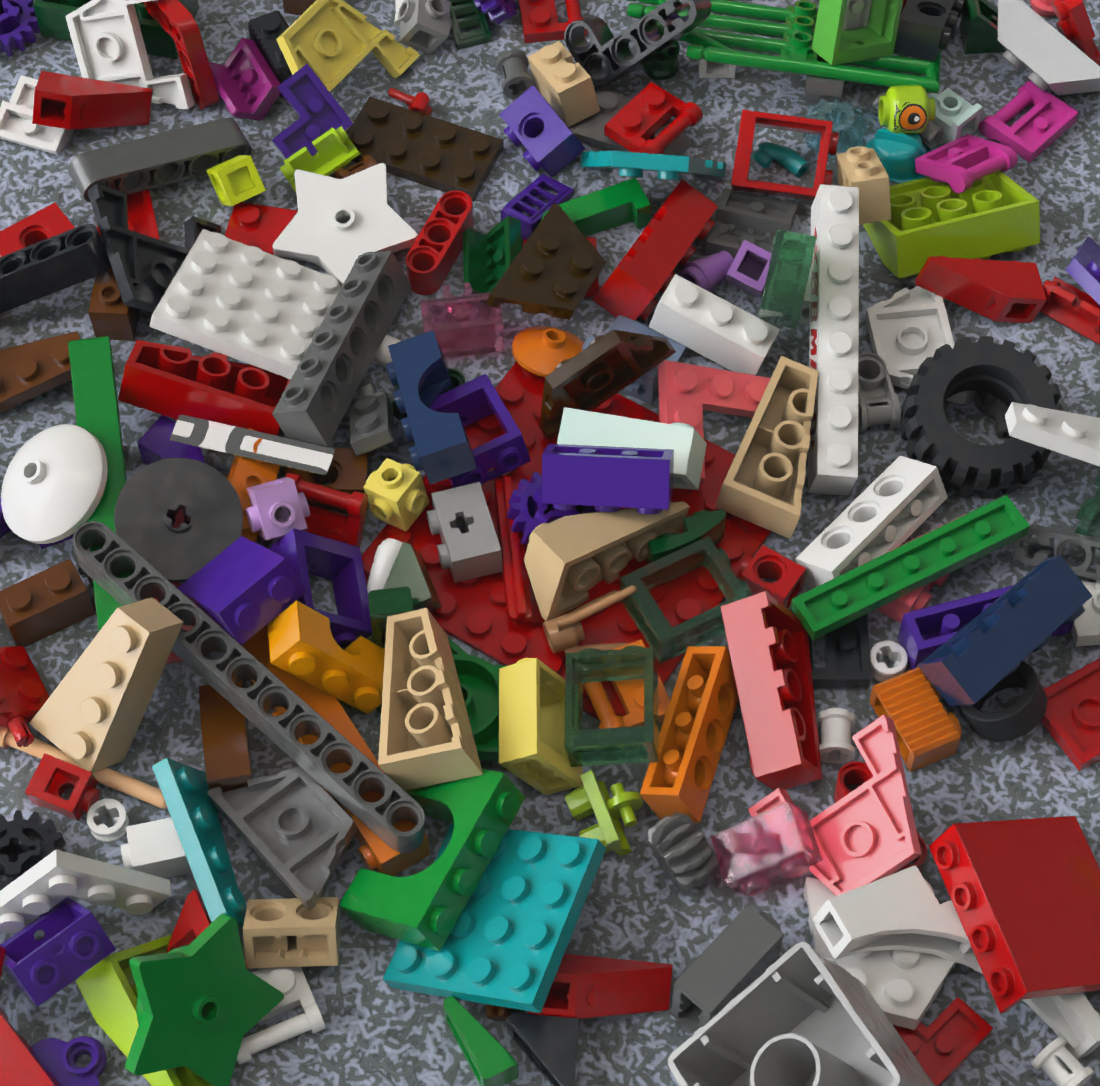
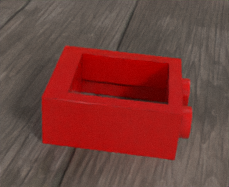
M742 110L731 181L732 190L814 201L820 184L831 185L833 170H827L826 166L828 155L836 156L839 133L832 132L833 121ZM757 127L821 135L813 188L749 180Z

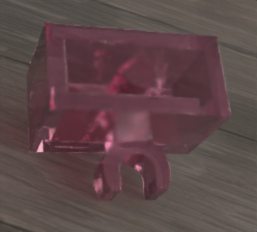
M464 283L465 293L461 296H453L450 293L449 285H444L443 298L420 301L423 334L434 330L444 358L504 351V328L501 306L499 305L496 308L486 304L490 293L473 295L470 283Z
M790 801L711 836L725 885L747 896L758 895L767 891L770 888L769 884L782 878L802 876L809 871L810 866L823 861L807 812Z

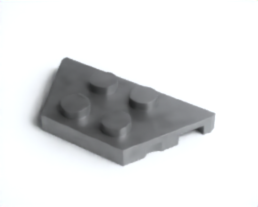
M300 766L280 771L274 776L263 775L248 779V786L226 792H222L221 787H216L208 791L207 794L211 803L309 911L313 909L357 831L353 819Z

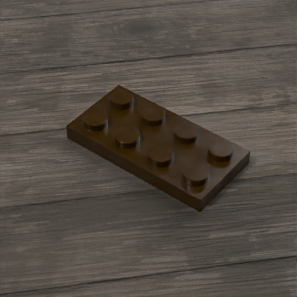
M373 97L368 98L347 133L351 142L360 153L351 161L358 163L361 161V156L370 154L378 164L384 163L386 165V172L446 193L454 190L463 191L471 197L472 201L477 197L504 149L503 139Z

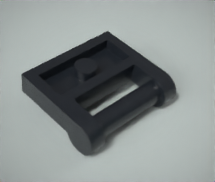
M867 614L824 635L826 668L813 667L812 638L808 634L813 689L816 687L869 688L871 668Z

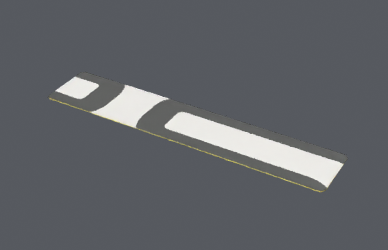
M179 415L170 437L171 441L321 475L327 474L335 453L333 448L187 415ZM262 438L261 443L258 444L257 452L255 454L253 451V445L258 439Z

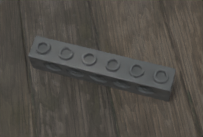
M392 251L366 252L359 255L356 259L355 264L341 286L339 293L272 413L287 438L324 447L329 445L411 288Z

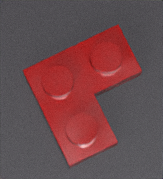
M959 997L928 1027L921 1021L915 1030L893 1025L936 1086H941L991 1035L993 1030L991 1025Z

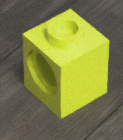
M238 155L206 170L222 205L234 206L266 191L250 155Z

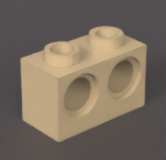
M856 146L849 148L844 153H837L838 186L859 188V225L891 220L889 176L874 148Z
M320 897L316 906L310 911L298 898L248 900L243 925L247 968L338 966L341 944L339 897Z

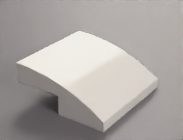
M21 75L10 102L2 101L0 106V139L58 155L64 149L75 129L69 130L32 124L34 92L38 80Z

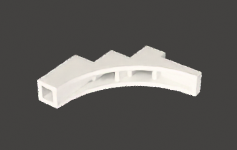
M916 865L829 898L812 919L813 924L835 960L865 951L898 949L933 954L964 964L983 974L952 900L939 904L934 895L933 888L923 878ZM1083 992L1022 1000L1030 1006L1058 1037L1061 1036L1066 1041L1065 1047L1077 1060L1089 1055L1100 1045V1015L1094 1010Z

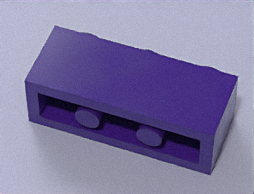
M548 444L542 454V503L553 504V507L558 510H574L578 508V505L595 506V510L600 512H616L620 510V507L637 508V512L641 514H659L662 512V509L669 510L673 499L674 449Z

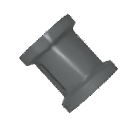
M510 50L498 57L496 64L504 78L502 89L506 97L516 99L532 85L535 87L533 77L527 71L529 61L525 52Z

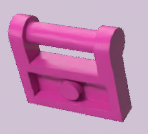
M1028 81L1018 89V95L996 114L985 117L979 123L978 128L980 133L989 140L996 139L1001 144L1011 147L1016 154L1030 163L1076 123L1079 112L1045 90L1043 92L1031 81ZM1027 105H1035L1011 127L1006 125Z
M967 134L915 158L916 173L931 177L936 182L949 183L953 191L961 193L970 189L974 182L999 170L1005 172L1015 167L1018 158L1016 152L1009 146Z

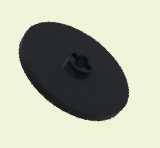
M167 458L143 467L127 481L116 502L114 525L116 534L168 581L185 582L241 537L243 513L237 492L229 480L218 470L194 459ZM179 510L186 512V520L190 523H182L179 529L173 528L172 519L168 515L176 516Z

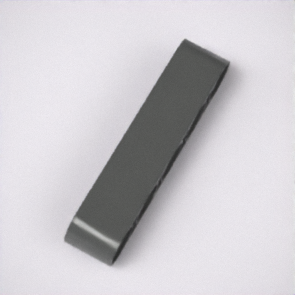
M222 118L81 153L71 160L68 171L83 198L90 203L88 190L95 184H100L129 195L208 175L207 169L238 155L251 156L253 151L236 121L232 118Z

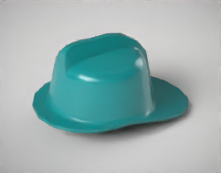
M886 128L878 129L875 138L870 140L865 146L867 148H874L889 176V181L896 184L928 177L916 173L915 158L937 149L936 147L929 149L922 143L919 134L892 133Z

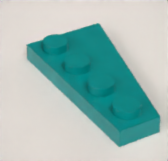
M165 758L152 765L211 923L220 914L224 913L234 917L237 921L238 929H240L244 925L246 902L241 891L238 889L216 807L211 803L207 794L210 790L206 772Z

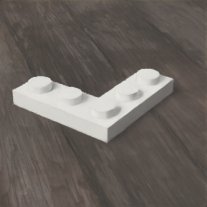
M54 850L0 891V932L7 934L19 932L67 896L88 900L93 905H109L125 909L126 912L133 915L146 914L171 896L170 880L72 853Z

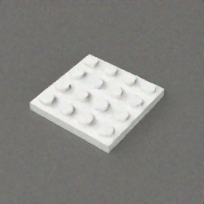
M203 229L154 310L149 327L291 379L339 293L341 285L330 274L317 272L301 266L295 261L285 260L264 252L257 247L248 246L226 238L220 233Z

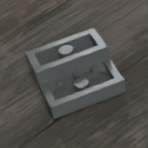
M724 188L716 209L715 224L711 228L706 240L704 254L712 255L724 250L735 258L743 241L746 240L780 258L785 240L788 241L798 204Z

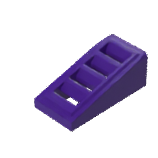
M542 174L505 205L500 211L501 221L508 215L520 220L521 238L529 239L541 222L543 214L551 208L553 203L559 205L569 201L574 195V189ZM547 187L558 194L555 196L543 190V188ZM539 195L549 200V202L546 203L537 198L536 196ZM530 203L539 207L540 209L537 210L536 208L530 206ZM523 212H526L532 216L528 217L527 215L523 214Z

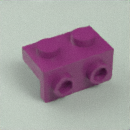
M242 37L224 65L209 62L217 91L224 100L228 112L238 119L247 118L261 121L281 92L277 88L280 82L254 40Z

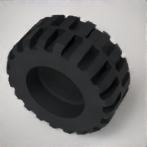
M980 336L976 343H972L970 337L957 339L953 349L949 344L936 349L933 358L927 357L919 366L917 374L913 376L901 410V417L903 418L900 426L901 439L908 440L905 448L908 457L913 460L918 458L920 462L936 466L945 491L948 486L957 488V496L969 498L972 491L979 492L981 499L993 498L997 490H1001L1003 495L1016 491L1019 484L1026 485L1035 477L1038 470L1042 469L1052 450L1017 438L998 445H979L964 439L954 431L945 416L944 404L949 397L964 391H982L993 394L1003 401L1008 408L1012 402L1063 411V407L1058 404L1061 398L1059 387L1055 383L1049 384L1052 373L1046 365L1038 367L1034 363L1037 356L1027 349L1024 353L1015 350L1016 343L1004 339L1003 344L993 343L994 338L992 336Z

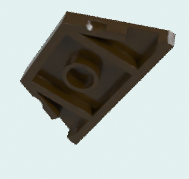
M553 203L490 293L486 304L496 308L499 307L500 302L522 305V312L545 313L551 317L570 320L601 274L606 261L563 209L556 203Z
M614 329L606 335L596 337L586 349L573 358L559 363L555 370L545 377L540 429L547 440L550 441L559 434L564 407L593 411L676 353L668 339Z

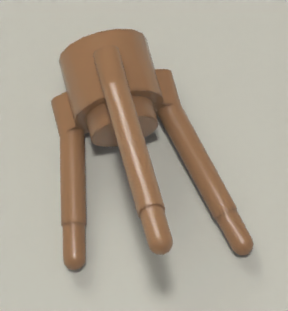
M631 585L621 591L612 590L568 614L543 622L544 631L553 654L564 651L568 660L580 655L601 654L629 644L608 643L578 646V641L585 639L580 621L635 594L637 587Z

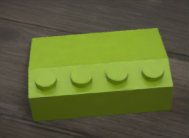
M1000 170L974 182L970 189L961 193L953 191L949 183L936 182L931 177L889 186L891 220L863 224L883 265L898 279H905L911 275L919 274L929 256L967 259L980 258L987 260L991 255L1003 252H1020L1027 246L1040 243L1039 200Z

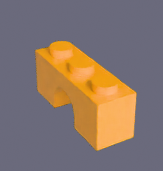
M297 600L267 624L271 664L366 714H369L382 704L384 648L360 636L343 650L332 636L329 618Z

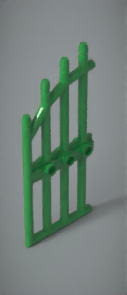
M626 0L651 4L647 7L643 4H629L627 15L641 19L666 0ZM710 0L711 13L716 14H710L702 24L697 26L781 38L783 40L694 28L677 40L692 44L687 47L686 57L693 60L701 61V59H705L707 62L886 87L921 85L929 93H938L940 90L941 49L935 62L889 55L844 63L925 75V77L845 65L831 66L829 63L817 62V60L825 61L812 50L818 10L815 3L807 0L797 1L795 6H788L787 8L729 0ZM684 10L677 14L680 17L687 16L688 11ZM759 20H767V21H774V22H781V23H773V22H766V21H759ZM657 23L658 33L663 37L664 26L661 23ZM731 48L742 49V50H749V51H756V52H763V53H770V54H778V55H780V56L767 55V54H759V53H752V52H745V51H738V50H732Z

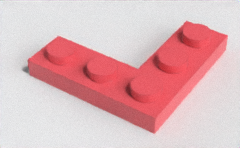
M664 360L658 365L659 421L666 424L676 422L689 424L704 439L703 410L753 418L771 378ZM705 456L700 482L705 479Z

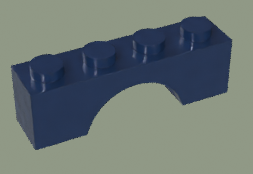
M434 330L389 345L388 348L392 362L387 363L386 368L393 387L399 385L400 388L393 391L400 413H407V417L401 419V423L408 442H415V446L409 447V452L416 471L424 469L431 485L477 469L472 448L459 413H442L430 409L436 397L452 385L445 358Z

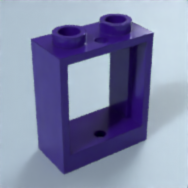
M486 374L438 395L432 403L430 409L434 411L459 413L464 427L494 414L506 433L472 449L477 469L448 478L453 488L476 482L483 484L531 461L522 433Z
M293 528L269 548V550L287 559L305 586L307 592L298 598L297 601L329 618L332 636L343 650L360 636L368 639L373 635L360 547ZM309 574L332 580L338 615L314 609Z
M70 897L63 899L48 912L38 917L0 945L7 949L3 968L17 988L36 1006H40L116 950L91 911ZM37 930L44 931V937L40 940L34 937Z

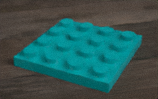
M452 822L435 861L442 855L451 840L454 823ZM508 829L440 952L399 940L382 980L394 989L447 998L453 996L459 1000L541 1013L606 851L605 846L599 839Z

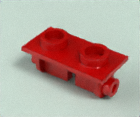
M1055 276L1052 281L1047 279L1043 284L1047 301L1039 312L1100 345V305L1090 295Z

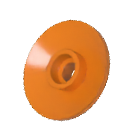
M534 326L520 331L514 337L512 354L518 364L524 369L538 376L546 377L555 370L559 363L579 354L585 343L579 337L564 329L552 326Z

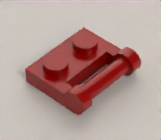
M517 0L524 43L563 40L566 27L570 23L585 19L582 17L579 0H565L568 21L565 23H558L554 0ZM586 28L584 29V37L588 34Z
M650 82L604 125V135L630 152L664 155L663 151L689 126L694 127L702 120L703 113L695 103H685L653 82ZM672 116L676 118L653 140L649 139Z
M289 472L286 477L294 480L297 493L303 492L306 499L345 509L349 515L345 516L308 505L310 516L305 517L307 529L302 531L360 547L368 495L357 491L349 494L303 481L301 475Z

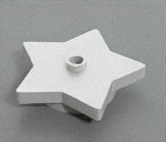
M384 163L377 164L343 179L296 170L294 175L298 212L273 243L272 247L275 256L313 262L316 266L335 277L342 286L359 255L366 252L392 251L394 253L412 247L418 234L388 205L387 172Z

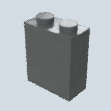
M747 905L674 982L671 1015L694 1034L697 1029L703 1027L716 1016L733 998L764 974L766 969L779 959L784 934L781 932L777 921L768 913L763 911L758 913L751 906Z

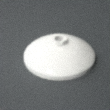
M63 424L41 431L18 450L7 468L1 492V507L4 519L16 535L36 544L54 543L73 534L80 525L84 524L91 517L103 495L108 472L106 454L99 440L79 426Z

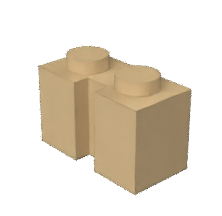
M560 41L544 46L539 51L527 56L537 90L568 127L600 112L591 76L578 62L574 64L572 54Z

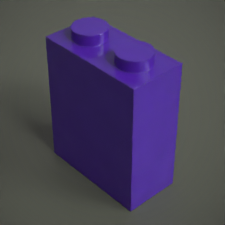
M243 536L177 587L178 590L240 645H243L307 592L285 557Z

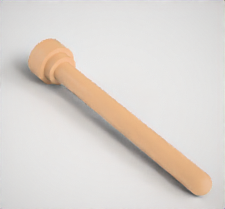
M0 726L1 748L6 749L10 746L39 759H42L44 753L82 768L58 747L37 738L27 747H23V745L18 747L10 729ZM108 767L93 773L100 784L158 808L167 809L163 794L159 788Z

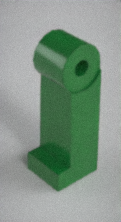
M636 177L559 204L585 237L632 221L636 228L640 229L646 227L651 221V204ZM547 210V211L543 214L542 219L544 218V216L546 215V213H547L549 210Z

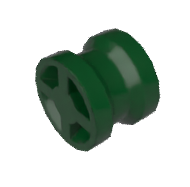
M675 41L643 64L644 72L649 77L655 80H666L675 76L679 68L680 46L678 41Z

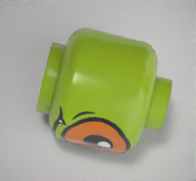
M921 85L891 86L886 94L879 98V123L892 133L921 134L926 130L928 121L935 119L934 98H928L926 89Z

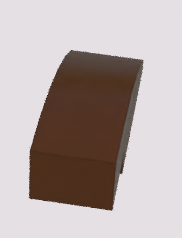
M242 681L237 682L236 686L243 688ZM199 686L202 741L209 790L221 787L222 792L246 787L248 786L247 780L254 778L247 718L212 686Z

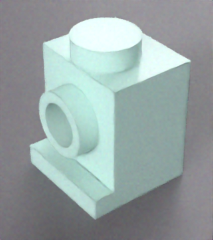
M949 88L941 94L930 93L928 95V98H934L936 106L935 119L931 122L944 128L941 142L947 144L967 134L972 135L978 130L983 106L978 103L975 105L970 104Z

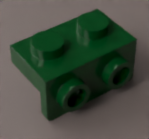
M508 215L486 235L472 228H467L463 232L464 290L466 293L485 301L488 300L490 293L522 249L523 241L521 239L520 220Z

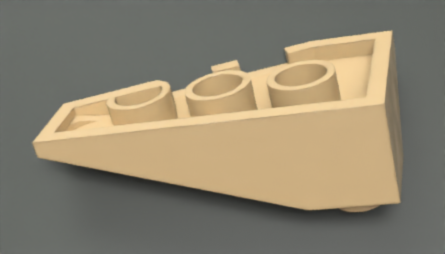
M682 501L671 503L669 510L662 509V512L659 514H641L637 512V508H626L616 512H594L564 516L553 522L538 525L529 536V544L524 562L541 616L545 621H548L580 606L589 599V594L586 591L602 580L608 585L619 578V572L633 558L638 562L647 558L648 540H653L665 533L680 534L683 520L690 506Z

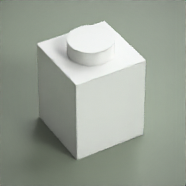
M171 817L126 827L128 843L121 845L124 868L162 878L191 873L189 862Z

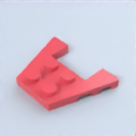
M882 715L852 736L873 777L816 817L804 823L787 790L781 788L776 789L748 809L750 815L756 821L762 822L773 833V837L783 846L788 847L803 861V865L836 896L889 876L922 855L895 725L892 718L886 715Z

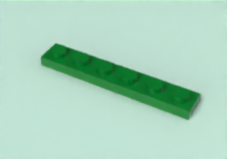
M1005 495L793 598L790 608L812 640H815L1028 535L1030 525L1009 497Z

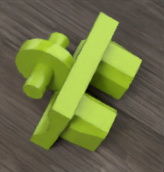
M592 770L580 775L583 785L567 794L565 800L572 816L577 821L595 813L598 823L580 831L579 836L599 839L606 848L605 853L613 850L619 856H623L632 852L619 818H622L625 827H632L637 824L634 812L643 805L640 793L636 791L625 792L623 784L616 783L610 787L613 798H611L605 782L597 781Z

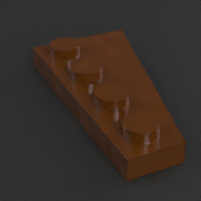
M77 331L0 350V413L72 380L68 341L82 339Z

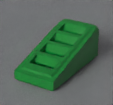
M453 996L444 999V1019L480 1086H504L519 1077L518 1063L509 1052Z

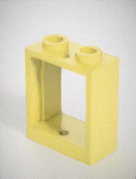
M523 658L518 660L516 664L499 668V764L542 794L549 795L583 785L580 777L583 774L581 691L538 658Z

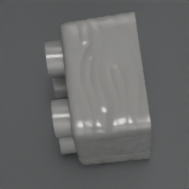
M805 941L795 944L786 951L774 964H771L766 969L764 974L733 998L708 1023L697 1029L668 1058V1066L679 1086H936L866 986L843 967L839 966L834 960L828 958Z

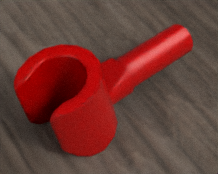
M394 88L389 89L388 96L410 106L408 109L425 115L431 114L432 108L428 106L430 100L426 93L419 92L414 97Z

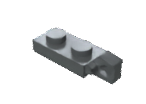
M372 377L361 382L357 389L359 399L351 402L350 444L357 456L395 442L392 403L385 389L377 392Z

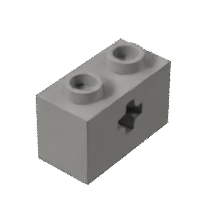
M480 482L431 493L433 510L427 511L430 531L432 535H440L442 544L437 545L442 569L450 568L454 583L502 572L501 547Z

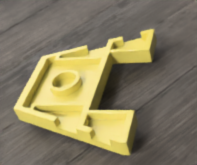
M316 0L276 39L292 75L308 64L329 92L370 51L394 78L402 75L420 56L412 47L406 48L395 41L396 36L387 30L381 31L366 21L365 15L343 0Z

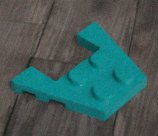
M589 151L581 153L580 167L619 169L620 176L643 178V171L658 172V179L680 181L681 173L725 178L726 162L689 156L622 151Z

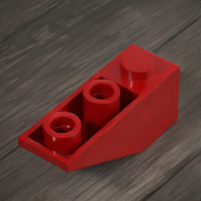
M41 71L34 92L32 124L69 130L148 125L150 122L153 89Z
M929 256L915 279L917 286L995 322L1032 323L1047 301L1037 264L1031 262Z
M564 954L541 1013L528 1011V1014L583 1019L669 1010L673 964Z

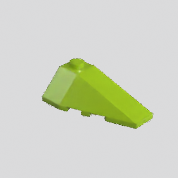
M172 934L108 955L76 980L95 1021L127 1058L139 1027L136 1014L138 991L129 960L136 956L168 953L167 946ZM185 1066L143 1075L151 1086H211Z

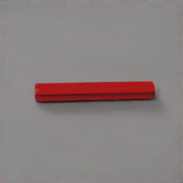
M505 475L503 478L495 480L494 491L502 552L507 615L509 621L519 625L530 621L533 614L528 572L524 562L526 554L525 545L521 543L524 533L512 532L511 527L514 520L507 518L510 507L509 501L513 490L518 488V481L512 479L509 475Z

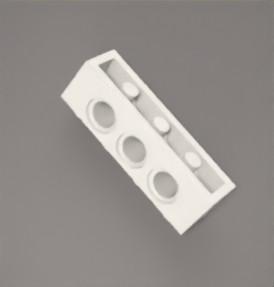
M899 456L795 558L797 564L806 568L804 581L807 587L812 590L899 547L948 498L938 468L927 463Z

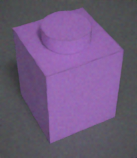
M744 240L726 273V282L761 298L776 270L779 257Z

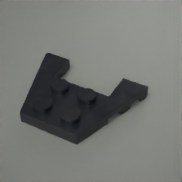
M95 184L88 190L89 200L124 305L153 313L201 231L205 229L210 232L221 233V225L193 216L184 222L186 248L129 230L126 193L100 184Z

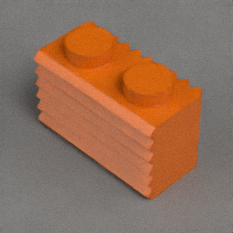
M919 667L874 685L869 700L878 718L882 715L892 718L900 754L910 772L954 755L962 735V729L957 717L952 712L947 713L943 708L942 703L939 702L941 699L940 693L928 678L922 674Z

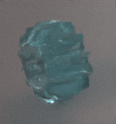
M837 97L832 102L821 98L817 106H810L806 118L833 121L832 132L839 133L836 154L844 153L849 148L862 145V139L866 133V124L863 119L862 109L853 108L851 100L841 103ZM804 133L803 137L806 138L807 148H816L815 151L818 157L821 135ZM830 155L831 160L835 158V155Z

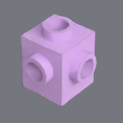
M284 477L246 488L252 506L246 508V515L253 533L259 531L260 537L266 540L272 539L273 544H275L293 528L298 530L307 529L305 517L310 516L308 502L303 492L297 493L293 479ZM281 507V513L275 518V511Z

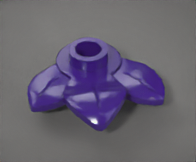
M81 1036L67 1043L50 1037L30 1046L33 1049L32 1053L45 1070L52 1074L60 1086H100L98 1077L105 1069L107 1055L102 1044L95 1038ZM81 1055H91L92 1059L88 1066L84 1068L76 1066V1061Z

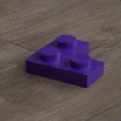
M308 64L304 65L277 87L300 117L271 140L285 159L304 147L307 148L311 156L315 155L318 151L312 144V141L329 131L332 127L336 130L342 126L344 130H347L354 124Z

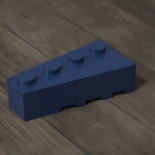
M1061 555L1046 558L917 666L949 706L966 705L969 707L976 704L1003 678L1014 672L1020 666V662L1031 652H1036L1045 646L1053 638L1051 634L1061 624H1064V626L1068 625L1082 615L1085 611L1082 605L1093 595Z

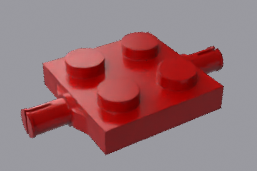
M24 646L0 647V726L10 729L18 747H22V745L27 747L35 739L27 723L31 722L50 696Z

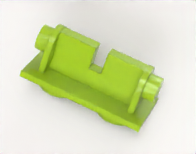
M342 126L336 130L332 127L329 131L312 141V144L318 151L315 155L311 156L307 148L304 147L283 160L285 164L279 169L295 192L294 173L296 170L329 176L339 168L346 167L352 159L360 155Z

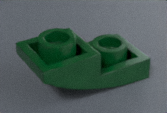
M724 509L698 511L684 518L682 533H665L653 540H648L647 565L651 576L689 563L714 547L724 537L726 522Z

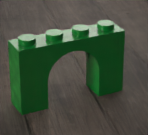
M481 768L483 775L406 790L405 792L419 803L427 817L454 823L453 834L447 848L428 868L407 877H394L360 868L338 906L361 929L440 952L525 800V796L504 773Z

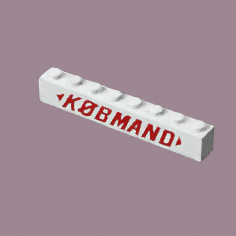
M820 184L811 206L809 367L819 371L810 428L808 493L849 495L858 479L859 188Z

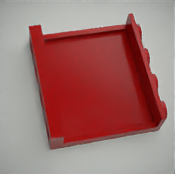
M1075 816L954 823L929 845L934 861L1000 1013H1006L1023 999L1100 990V868Z

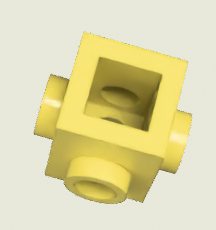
M386 458L377 471L370 474L363 487L365 494L368 495L369 509L373 517L406 532L430 503L421 473L408 463L400 464L389 458Z

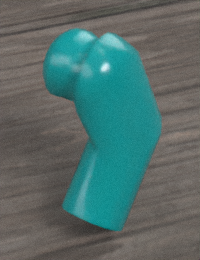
M767 141L757 145L759 148L752 155V159L763 168H768L774 159L797 178L806 173L810 166L808 161L790 147Z

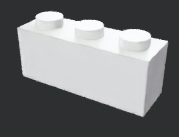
M677 274L674 275L658 302L649 325L650 328L687 346L689 349L733 372L751 375L758 373L780 331L779 328Z

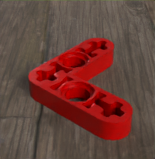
M178 0L143 2L148 13L174 39L183 71L188 76L193 99L202 110L219 102V95L201 33L192 14Z

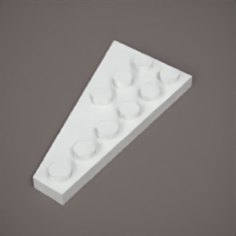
M1015 402L1010 404L1005 414L1009 436L1100 467L1099 417L1043 408L1032 404L1027 405Z

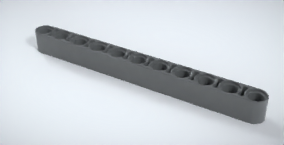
M91 521L80 525L76 529L73 543L79 566L87 575L122 606L151 597L163 599L160 604L181 619L183 625L193 626V629L188 632H179L172 651L391 849L396 852L408 853L420 847L425 835V814L418 802L108 526L101 522ZM91 546H103L98 551H87ZM125 571L133 573L127 578L116 577L119 573ZM211 652H222L224 654L223 657L217 660L205 658ZM244 679L255 681V684L248 688L236 686L237 682ZM273 707H283L287 710L280 716L267 714V711ZM308 734L319 738L315 743L309 745L298 742L300 737ZM336 763H346L351 767L345 773L340 774L334 773L329 769ZM370 791L378 792L383 796L382 799L373 803L366 802L361 797ZM401 820H408L414 823L416 827L411 831L401 832L394 828V824Z

